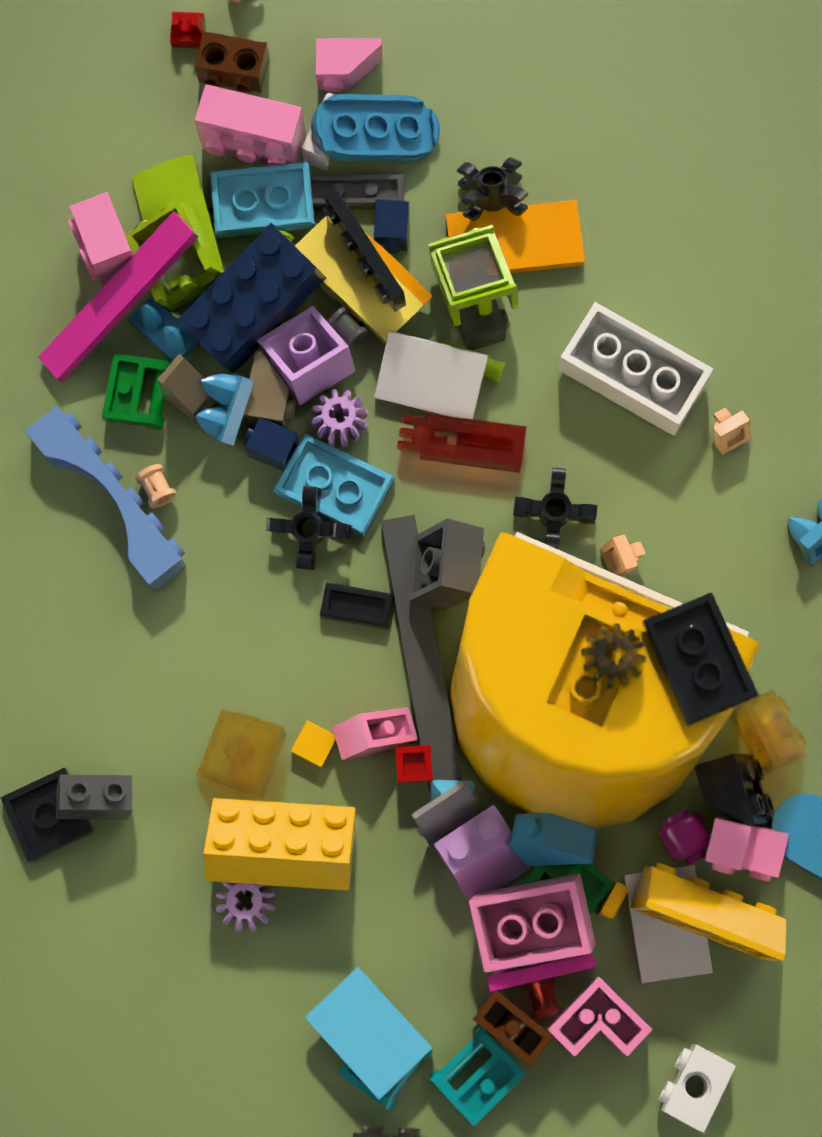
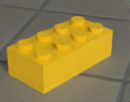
M213 798L203 853L205 881L349 891L355 840V807Z

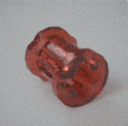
M555 977L523 984L524 989L529 990L534 1011L531 1014L532 1020L563 1013L562 1007L557 1004L553 984L556 982Z

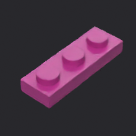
M593 953L563 958V960L550 963L546 961L529 964L528 968L515 971L514 967L492 971L493 976L486 977L489 992L595 968L596 963Z

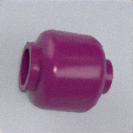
M688 809L662 821L664 827L660 830L659 837L671 860L678 862L685 859L687 865H690L706 857L704 849L708 848L711 835L699 814H690Z

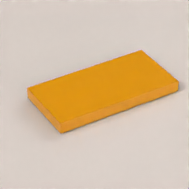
M577 200L527 205L528 209L521 216L512 214L507 207L499 211L483 210V213L476 221L464 217L463 212L446 214L449 238L467 233L475 228L493 225L495 235L511 274L584 266L585 264ZM489 250L451 262L453 280L499 275Z

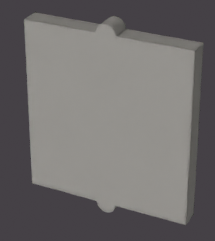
M464 780L411 814L419 827L417 829L418 834L421 837H425L431 849L434 848V843L482 813L477 804L478 797L475 793H471Z

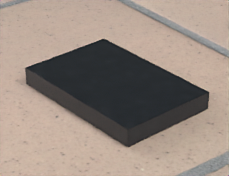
M712 592L642 621V626L687 726L759 696Z

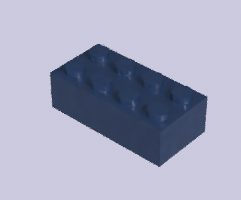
M270 223L185 311L178 321L223 367L235 373L260 347L257 340L279 327L327 277Z

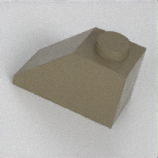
M255 351L250 379L254 380V384L243 415L245 423L256 426L259 418L286 428L287 420L293 421L296 401L291 400L289 388L263 352Z
M178 354L157 381L166 401L198 424L196 415L208 408L217 407L218 403L202 387L200 380L204 379V377L184 357Z

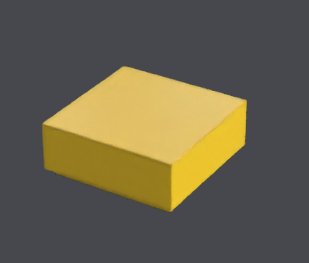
M307 720L291 749V753L323 768L336 743L335 735Z
M617 881L597 915L607 921L612 920L629 891L628 887Z

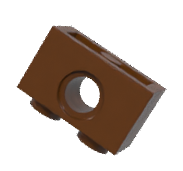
M496 990L493 991L473 1017L475 1022L530 1066L533 1065L553 1038L550 1033Z

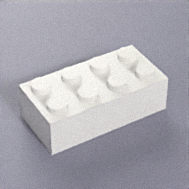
M595 302L561 355L558 370L675 437L708 383L713 368Z

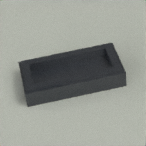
M326 582L320 618L388 630L394 594Z

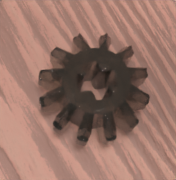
M614 624L611 635H609L604 625L598 628L599 638L591 634L586 638V642L592 648H583L581 650L582 657L592 659L583 665L584 672L597 670L592 678V682L595 684L601 680L602 676L607 677V689L613 688L615 678L618 679L622 687H627L629 685L627 674L637 679L641 671L635 665H643L646 662L645 656L636 654V652L643 649V641L631 644L630 640L633 638L635 631L630 629L625 636L620 635V624ZM609 649L614 654L619 652L622 654L618 661L619 664H615L613 659L606 661L605 657Z

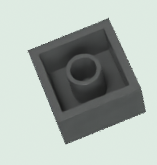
M447 518L416 535L414 538L408 602L447 610L470 599L481 575V559L485 552V542L483 541L484 528Z

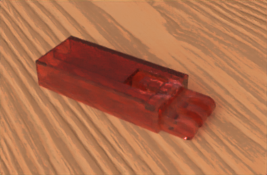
M426 413L425 417L402 415L401 417L402 424L414 426V428H400L399 436L412 439V441H398L397 449L420 453V460L516 473L521 471L526 426ZM435 431L457 433L456 445L447 444L448 436H434Z

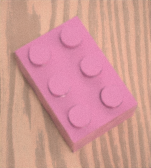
M205 84L195 116V124L202 149L215 156H223L224 154L234 156L248 164L259 162L273 166L299 163L302 145L306 139L302 107Z
M580 873L479 892L469 900L484 973L590 954L596 945Z

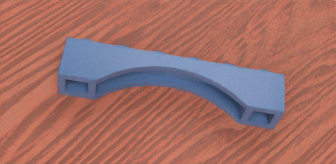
M56 406L25 430L26 434L52 466L67 468L85 475L100 485L115 500L126 525L128 559L155 592L186 567L181 558L185 555V552L174 538L169 541L164 538L160 533L164 526L152 512L146 515L139 506L144 502L132 487L127 490L124 489L119 482L123 476L110 461L106 465L98 457L102 451L90 436L84 439L80 435L78 430L82 426L69 411L64 415Z

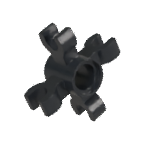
M509 157L501 168L489 166L478 171L469 162H464L457 168V172L464 175L458 181V186L463 190L469 191L472 189L475 191L474 193L466 194L462 199V203L469 206L463 212V216L476 221L483 213V210L499 211L505 206L512 214L521 216L528 209V206L521 202L528 196V192L520 187L512 188L510 185L514 186L522 179V175L515 172L522 165V162Z
M552 468L550 493L546 494L542 501L515 497L513 516L539 517L541 523L546 527L545 544L555 549H559L560 529L567 524L568 520L595 524L598 505L571 504L569 497L564 494L566 469ZM551 504H557L563 508L564 514L559 517H553L547 513L546 508Z
M303 486L302 512L295 515L292 520L267 518L266 531L292 534L299 541L296 568L315 570L316 544L323 541L325 537L351 539L352 525L328 523L319 515L322 488ZM313 519L316 524V531L311 537L307 538L302 532V526L306 520Z

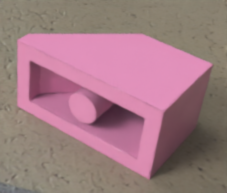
M317 38L316 80L318 89H324L327 92L351 89L382 60V38Z
M409 707L358 714L332 727L342 761L367 757L418 741Z

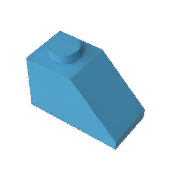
M550 813L516 814L510 848L527 866L593 864L598 831L593 827Z

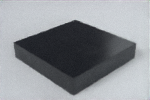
M65 767L0 797L25 857L30 863L95 832L89 819H56L57 782L60 774L70 775Z

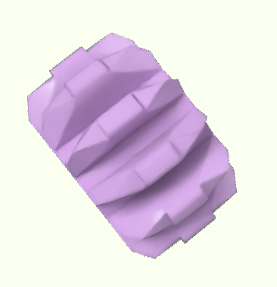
M333 389L331 392L332 399L329 400L326 396L321 395L319 400L322 406L316 405L312 407V413L317 417L311 420L313 428H319L317 431L319 439H324L328 436V445L334 446L337 439H341L342 446L346 447L348 446V437L358 441L360 440V434L357 430H367V422L363 419L368 417V410L361 408L363 401L360 397L351 400V391L346 390L343 397H339L338 391ZM342 414L344 422L337 423L335 415Z
M222 882L229 889L228 894L221 891L216 892L217 898L226 900V904L217 906L216 911L218 913L230 911L223 919L225 925L231 924L237 918L235 930L242 932L245 920H247L250 931L254 932L257 930L255 918L258 917L262 923L268 924L269 919L262 912L264 909L271 912L276 910L275 905L265 903L266 899L276 896L274 890L262 892L267 885L240 883L233 885V883ZM249 892L254 895L251 898V902L254 904L250 910L243 907V911H240L238 908L241 905V901L238 899L242 893L248 896Z

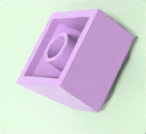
M314 306L257 340L264 355L287 385L290 395L299 406L355 372L349 346Z
M494 805L434 843L436 852L468 901L476 893L503 888L532 869L510 848L512 831Z

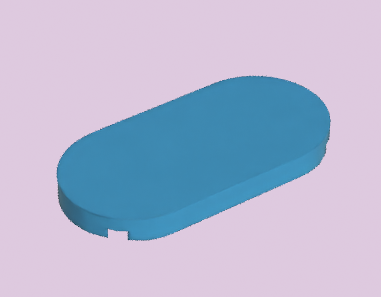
M336 94L325 99L315 110L311 120V133L319 149L336 160L413 162L426 157L432 151L439 139L440 125L432 109L429 110L424 105L425 102L414 96Z
M812 794L792 796L776 808L771 817L770 829L790 834L784 859L822 880V798Z

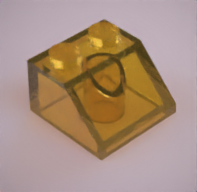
M774 690L740 704L731 714L754 759L759 760L764 776L807 754L804 749L807 747V742L803 733L798 727L793 728L788 718L791 714L790 709L782 696L777 697Z
M221 710L197 776L263 799L287 734L284 727L250 715Z

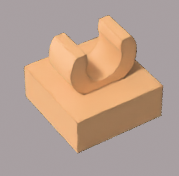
M723 408L713 414L717 420L713 427L715 447L722 455L751 440L750 420L743 411L731 416L730 412Z
M625 534L612 538L599 549L608 571L620 577H625L638 566V557L646 554L641 542L629 545Z

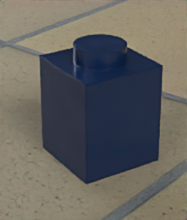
M376 199L373 238L389 254H396L408 249L409 201Z
M259 418L256 426L251 425L244 438V444L250 458L284 472L299 444V439L296 432Z

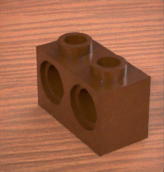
M203 31L195 64L198 81L215 87H233L243 93H250L252 91L262 93L270 58L267 42ZM216 59L222 60L218 65L209 64ZM246 65L254 66V68L247 71L241 69Z

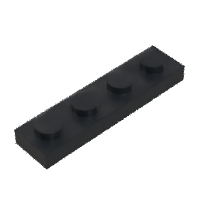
M336 187L325 192L326 207L323 208V211L332 226L338 224L343 233L340 234L341 240L349 252L355 250L360 258L357 260V264L366 278L372 276L377 284L374 286V290L383 304L389 303L394 312L405 307L404 291Z

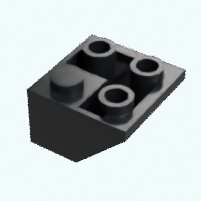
M733 753L695 765L694 768L704 801L746 825L771 823V814H774L773 803L769 794H764L760 781L764 779L763 769L759 760H754L753 754Z

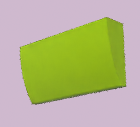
M193 153L157 164L133 176L132 181L142 220H149L157 215L169 203L177 202L178 200L182 201L195 210L194 214L219 266L224 272ZM193 244L165 272L164 277L170 290L179 285L178 279L181 276H193L204 269Z

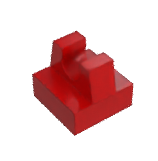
M172 12L171 47L199 48L203 31H205L204 13Z
M431 745L396 747L398 784L433 781Z

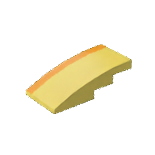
M325 217L295 246L327 277L319 286L334 301L337 299L344 307H348L351 312L350 314L358 322L362 321L385 344L389 332H397L433 296L394 257L366 233L405 295L406 306L394 312L389 303L383 304L374 290V286L377 284L372 276L366 278L357 264V260L360 258L355 250L349 252L340 237V234L343 233L338 224L332 226L327 217Z

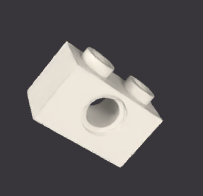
M692 1044L689 1050L684 1047L675 1063V1068L679 1069V1072L674 1082L667 1081L659 1096L658 1101L663 1103L660 1110L704 1133L736 1065L697 1044ZM697 1075L703 1081V1091L700 1095L691 1097L686 1092L685 1084L688 1078Z

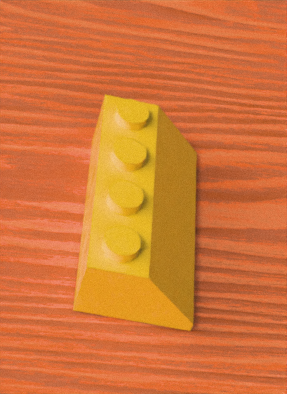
M657 863L656 867L644 868L630 909L703 936L762 961H783L786 945V919L776 916L777 909L756 902L755 907L742 902L744 896L730 890L723 889L722 894L709 889L711 883L697 877L690 876L689 881L676 876V869L661 863Z

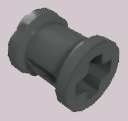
M342 307L327 322L349 346L351 351L366 339L369 329L366 326L361 327L350 315L351 312L348 307Z

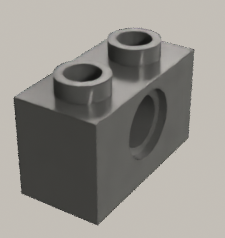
M60 774L56 790V819H128L132 811V775Z

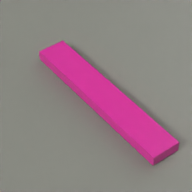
M174 211L38 356L57 380L64 382L199 237L179 214Z

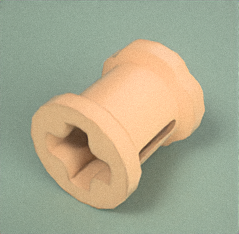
M162 464L151 465L141 470L135 476L136 482L142 484L148 495L149 501L147 503L152 509L168 504L177 496L175 489L169 487L163 475L164 468Z

